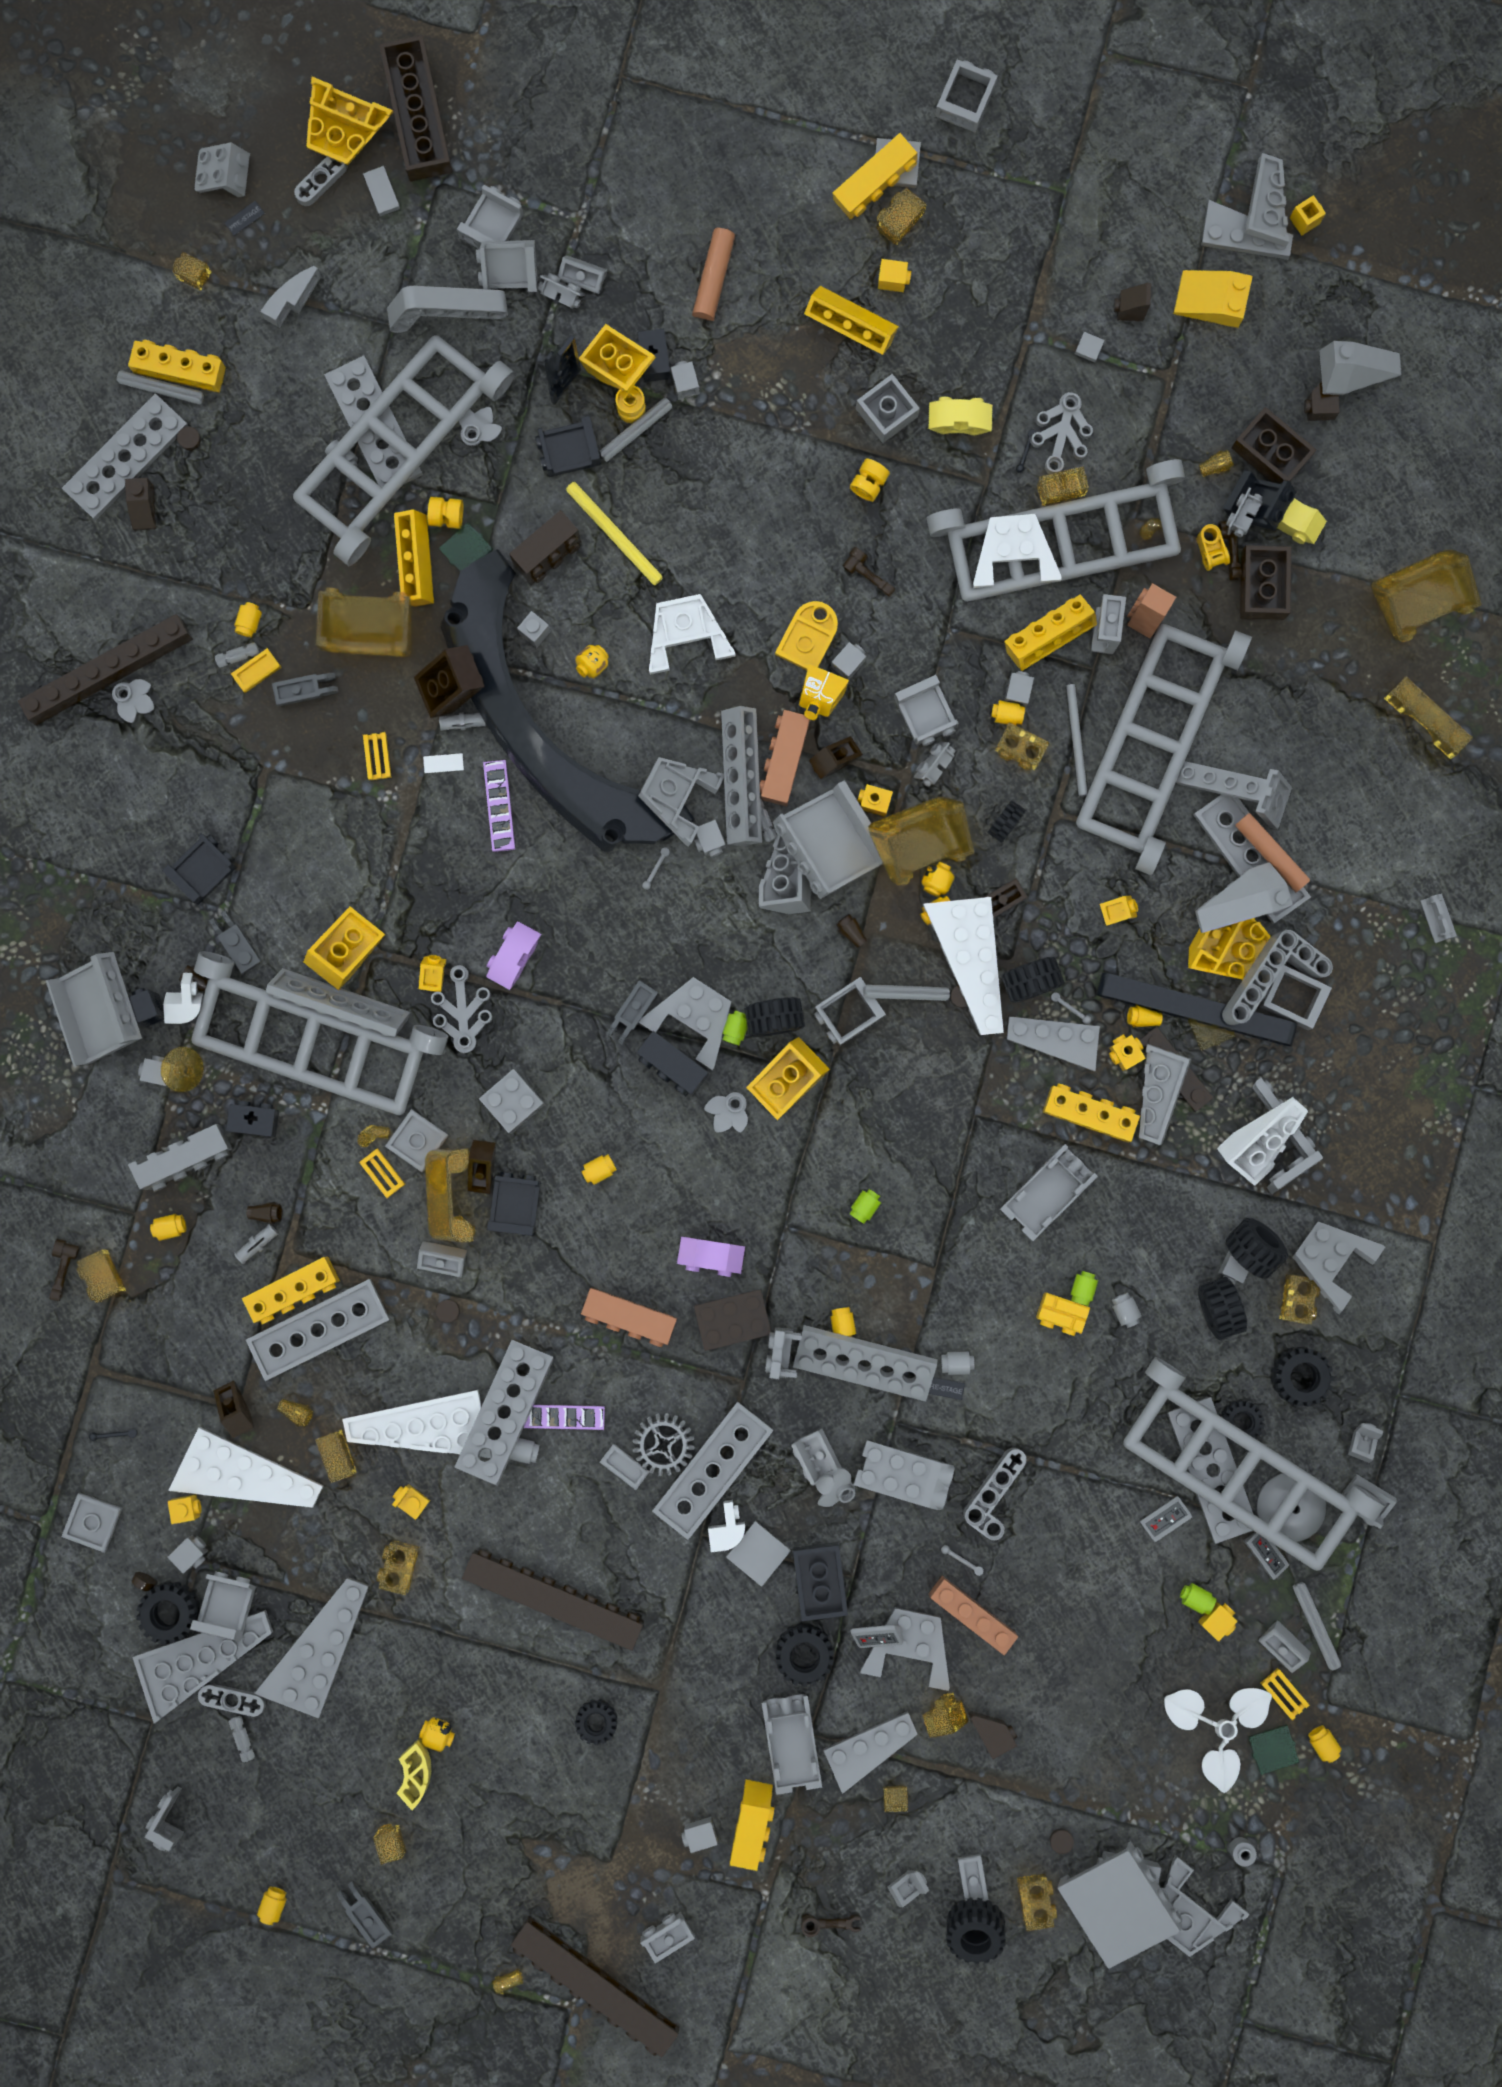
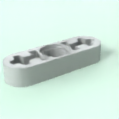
M326 157L296 186L295 196L299 204L303 206L312 205L346 172L348 165L341 163L339 167L337 165L334 166L332 162L339 161ZM324 174L327 176V180L323 184H318L315 182L316 176ZM303 191L306 193L309 192L310 196L307 198L306 196H302L301 193Z
M214 1683L206 1684L198 1693L199 1702L204 1706L251 1717L260 1715L266 1707L265 1698L253 1692ZM211 1689L213 1695L219 1696L221 1691H223L224 1693L220 1700L221 1704L218 1703L220 1698L213 1697L209 1701L204 1693ZM228 1694H235L238 1697V1704L236 1706L227 1704L226 1697ZM243 1696L246 1697L244 1702L251 1703L254 1699H256L257 1704L260 1705V1707H258L255 1711L252 1710V1706L248 1704H245L243 1706V1709L240 1708L244 1700Z

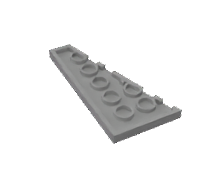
M348 1577L254 1694L320 1718L370 1585Z
M264 1610L247 1617L241 1642L198 1633L178 1640L175 1643H169L135 1655L133 1657L134 1664L153 1723L155 1724L273 1633L267 1611Z

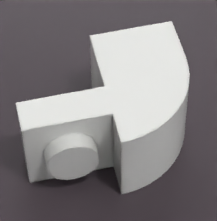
M183 973L181 993L166 992L163 1003L164 1021L166 1024L186 1023L198 1015L203 993H197V982H193V973Z
M727 1500L723 1503L726 1524L708 1526L711 1552L732 1549L743 1538L745 1522L736 1523L735 1519H740L738 1505H733V1500Z

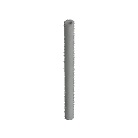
M1075 684L1066 685L1078 794L1079 796H1087Z

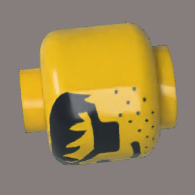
M938 862V865H929L921 880L924 886L923 890L936 897L946 895L955 878L954 874L950 871L951 867L942 862Z
M433 1717L429 1721L425 1720L419 1738L422 1739L423 1746L441 1752L446 1746H451L455 1733L451 1732V1723Z

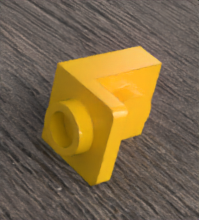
M1123 896L1100 904L1106 926L1137 917L1138 905L1131 896Z
M429 955L423 958L420 964L418 989L435 992L442 991L446 959H441L437 955Z
M408 1484L405 1488L402 1486L398 1488L393 1495L395 1501L392 1505L394 1507L398 1506L416 1520L431 1500Z

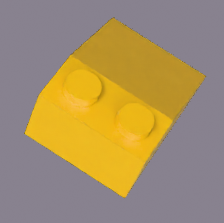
M1183 270L1173 314L1239 328L1244 318L1253 276L1232 271Z
M605 324L579 357V361L592 376L603 383L629 393L656 357Z
M349 907L307 951L303 963L337 990H340L383 939L385 934L352 907Z
M798 1037L789 1042L746 1088L779 1120L830 1069Z

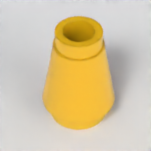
M1139 1005L1131 1006L1128 1010L1127 1023L1133 1027L1160 1026L1163 1016L1160 1012Z

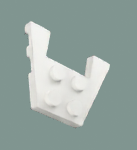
M1035 514L990 517L973 588L993 587L992 563L1039 560L1040 583L1059 582L1062 580Z
M701 594L656 604L649 665L650 675L670 670L666 647L711 638L715 660L735 657L734 649L729 644Z

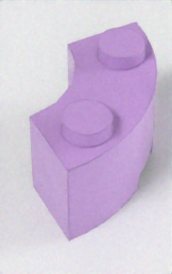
M518 921L513 928L508 927L502 938L505 941L497 955H492L487 964V967L490 969L486 977L510 990L519 979L526 963L535 951L541 934Z
M681 1237L677 1264L686 1265V1270L699 1272L700 1268L718 1270V1275L731 1277L732 1273L741 1274L745 1246Z

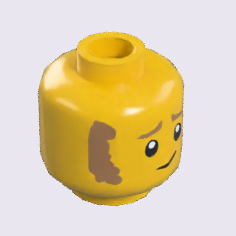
M588 645L575 658L576 670L582 677L596 678L608 667L609 656L601 646Z

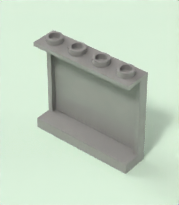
M845 780L838 783L832 790L787 814H780L773 821L776 833L783 838L788 852L796 859L800 872L807 877L812 891L820 899L885 864L892 857Z
M114 952L95 954L90 957L91 961L74 971L57 979L46 980L73 1066L91 1064L142 1039Z
M1131 1841L1128 1842L1127 1848L1072 1878L1069 1875L1060 1878L1058 1884L1059 1892L1108 1969L1179 1933L1183 1921L1179 1910L1173 1908L1169 1902L1170 1898L1164 1888H1160L1157 1883L1152 1868H1148L1143 1861L1142 1852L1138 1847L1135 1848Z

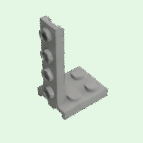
M1186 761L1176 781L1177 784L1257 802L1256 813L1269 828L1273 829L1279 828L1292 790L1291 785L1278 770L1270 769L1267 779Z
M1260 1078L1253 1084V1090L1269 1111L1284 1103L1281 1099L1277 1100L1274 1096V1089L1267 1080L1263 1081ZM1301 1125L1288 1138L1302 1156L1288 1166L1289 1171L1285 1172L1282 1169L1269 1179L1271 1184L1267 1186V1189L1271 1194H1274L1323 1159L1319 1151L1314 1150L1315 1144L1310 1137H1305L1300 1131L1302 1129Z

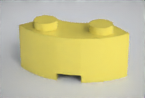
M940 397L939 401L929 403V429L940 434L964 433L974 436L991 432L992 405L985 403L982 398L952 400L950 397Z
M1294 498L1277 528L1292 536V539L1297 543L1304 544L1307 542L1315 544L1327 521L1318 509L1311 508Z
M420 1738L403 1752L399 1758L404 1770V1780L397 1794L411 1810L422 1799L431 1778L430 1755L427 1748L422 1745Z

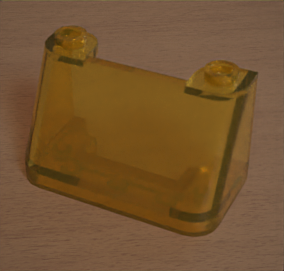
M1455 550L1438 552L1382 577L1371 584L1373 594L1394 638L1400 642L1413 639V635L1417 633L1416 628L1452 611L1461 612L1462 615L1469 614L1474 611V608L1482 605L1469 557Z
M326 588L325 591H319L316 646L322 651L333 653L411 657L410 596H407V593L393 592V596H389V598L348 596L339 593L337 588Z
M946 797L928 800L868 825L870 837L891 882L897 885L908 884L910 879L913 878V871L945 858L953 859L954 862H960L967 859L966 856L974 853L964 804L961 801Z
M470 1147L434 1149L428 1152L425 1157L428 1229L432 1238L436 1240L452 1242H474L475 1226H472L469 1221L463 1219V1216H453L451 1173L462 1172L469 1165Z

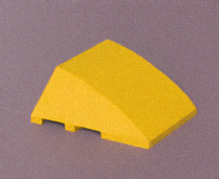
M312 77L310 119L308 120L306 147L349 165L392 115L393 110L375 102H372V104L335 89L329 83Z
M1255 918L1201 933L1199 928L1189 947L1188 968L1243 980L1271 936Z

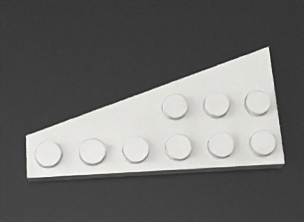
M991 897L923 904L979 1034L1004 1033Z
M479 1390L344 1418L343 1424L347 1442L460 1454L482 1404ZM484 1449L480 1452L479 1456L491 1458V1450Z
M199 1427L168 1491L313 1508L324 1485Z

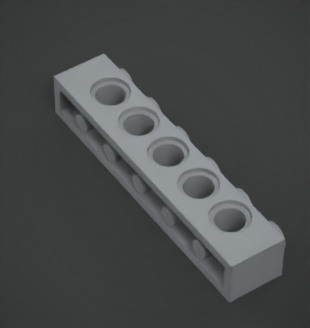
M738 706L721 711L727 845L747 846L762 843L756 708Z

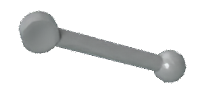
M664 847L661 849L660 858L647 881H644L642 884L645 890L651 888V881L662 861L670 854L668 848Z
M1055 992L1051 995L1052 1001H1058L1080 1017L1084 1024L1091 1022L1090 1016L1083 1015L1060 998L1059 993Z
M944 1545L941 1548L943 1554H949L974 1570L976 1575L980 1576L983 1574L981 1566H975L951 1551L949 1546Z

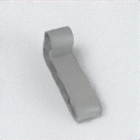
M1016 1447L1005 1451L963 1510L966 1522L990 1540H998L1004 1534L1003 1524L991 1512L1026 1464L1025 1454ZM1019 1453L1018 1458L1020 1461L1012 1463L1010 1468L1013 1469V1472L1011 1473L1003 1465L1006 1463L1009 1466L1012 1462L1010 1456L1012 1454L1016 1456ZM1001 1471L1007 1473V1480L1004 1483L996 1482V1475ZM987 1490H991L994 1493L993 1499L989 1502L982 1500V1494ZM972 1509L980 1510V1517L975 1521L970 1520L968 1517ZM997 1523L999 1525V1530L996 1534H989L987 1532L989 1524Z

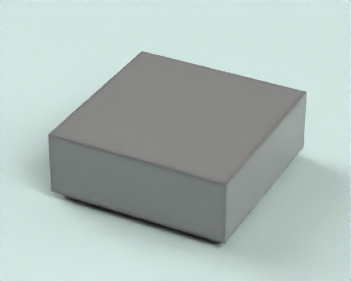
M1084 332L1075 355L1095 363L1105 340Z

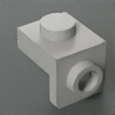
M1361 1423L1353 1432L1348 1455L1368 1463L1372 1462L1377 1441L1382 1437L1383 1431L1373 1424Z
M906 1871L887 1886L898 1907H904L919 1894L929 1892L926 1878L918 1871Z

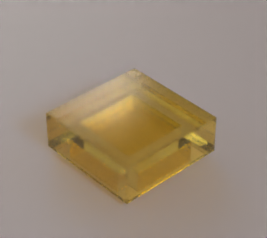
M907 1786L883 1787L884 1812L908 1811Z

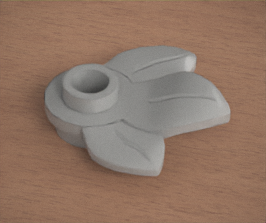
M491 407L482 408L475 413L469 409L459 420L462 427V441L468 446H476L481 441L491 442L502 431L501 426L492 424L493 413ZM472 432L476 433L475 438H469L468 436Z
M135 679L129 684L119 683L113 688L112 697L118 703L117 712L125 721L134 723L137 713L147 714L154 710V703L147 695L151 688L150 683L142 679ZM123 691L128 692V695L125 698H121V693Z
M733 1092L726 1097L715 1096L708 1101L704 1108L708 1113L715 1115L713 1123L715 1132H724L732 1126L738 1132H742L748 1123V1117L744 1111L747 1104L746 1099L740 1093ZM732 1100H738L740 1102L738 1108H733L731 1106Z
M837 1468L833 1476H822L815 1483L817 1490L823 1494L818 1500V1505L823 1507L833 1506L838 1501L847 1503L856 1494L855 1486L851 1482V1474L845 1468Z

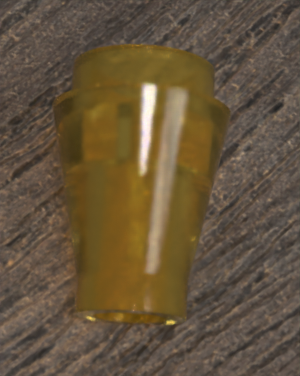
M1220 450L1208 460L1199 464L1203 477L1230 471L1229 468L1234 467L1228 450Z
M282 1399L277 1408V1411L281 1412L298 1427H306L313 1416V1411L309 1406Z

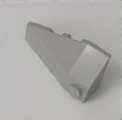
M1333 341L1319 350L1323 394L1345 395L1352 391L1401 376L1400 353L1346 341Z
M777 834L773 844L774 850L771 859L766 864L767 870L764 879H761L759 884V907L785 914L810 912V882L800 872L798 863L794 856L788 852L783 838Z
M1270 862L1247 869L1242 873V876L1229 883L1227 888L1218 895H1214L1195 911L1201 933L1292 906L1287 883Z

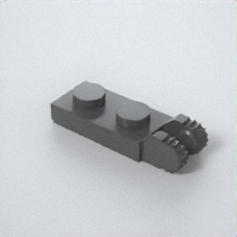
M335 673L312 674L272 683L276 705L279 707L336 694L338 692L337 686L321 689L319 687V682L335 680Z
M225 910L221 914L224 921L229 925V929L223 932L220 924L214 918L209 920L241 974H245L262 963L240 927L234 923Z
M639 980L614 1017L615 1020L606 1035L611 1037L621 1022L627 1026L618 1040V1043L622 1045L631 1031H634L658 995V992Z
M351 1881L348 1886L357 1899L356 1902L352 1904L350 1898L343 1890L338 1891L336 1895L346 1909L345 1912L372 1948H375L393 1932L368 1897L363 1895L360 1887L355 1881Z

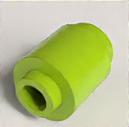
M734 1011V1014H728L722 1032L724 1035L723 1041L738 1046L741 1041H744L748 1029L744 1013Z
M870 1189L867 1192L862 1190L851 1206L852 1210L849 1214L865 1224L867 1219L870 1221L880 1206L881 1202L878 1201L880 1196Z
M1082 1271L1081 1275L1076 1274L1070 1294L1072 1295L1071 1301L1089 1306L1090 1301H1093L1099 1281L1094 1279L1095 1274Z
M1193 1583L1189 1586L1185 1585L1180 1593L1181 1603L1200 1614L1205 1613L1209 1615L1216 1603V1598L1212 1596V1593Z

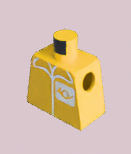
M809 664L799 705L806 709L805 717L810 720H816L819 714L825 717L829 716L844 696L849 680Z

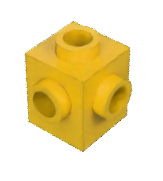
M1124 1034L1114 1039L1112 1041L1114 1045L1109 1047L1111 1060L1115 1065L1119 1064L1122 1071L1146 1059L1141 1051L1143 1050L1141 1042L1137 1037L1133 1038L1132 1035L1127 1038ZM1124 1048L1128 1050V1054L1124 1052Z

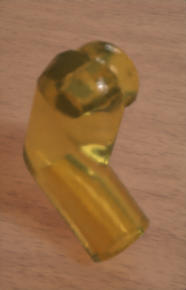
M1150 518L1140 528V536L1143 539L1149 540L1157 530H1163L1161 519Z
M369 1125L358 1135L357 1142L359 1146L367 1147L377 1137L389 1139L390 1128Z

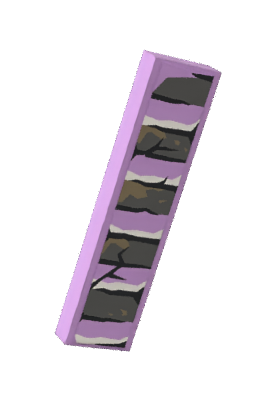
M506 760L483 762L492 851L516 850Z
M534 1404L524 1428L604 1430L605 1406Z

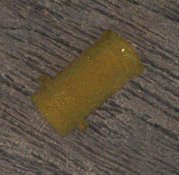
M516 1969L502 1977L496 1976L492 1984L496 1994L501 1993L503 1995L506 1990L523 1984V1979L519 1969Z

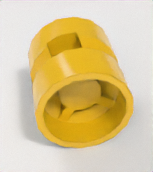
M635 385L629 393L618 390L615 400L618 415L623 421L634 423L646 412L644 394Z
M865 459L859 469L860 475L854 477L849 488L859 497L873 502L881 490L879 486L885 484L890 472L880 463L872 459Z
M430 497L428 525L442 527L443 524H446L448 528L461 529L463 500L450 498L448 501H445L442 497Z

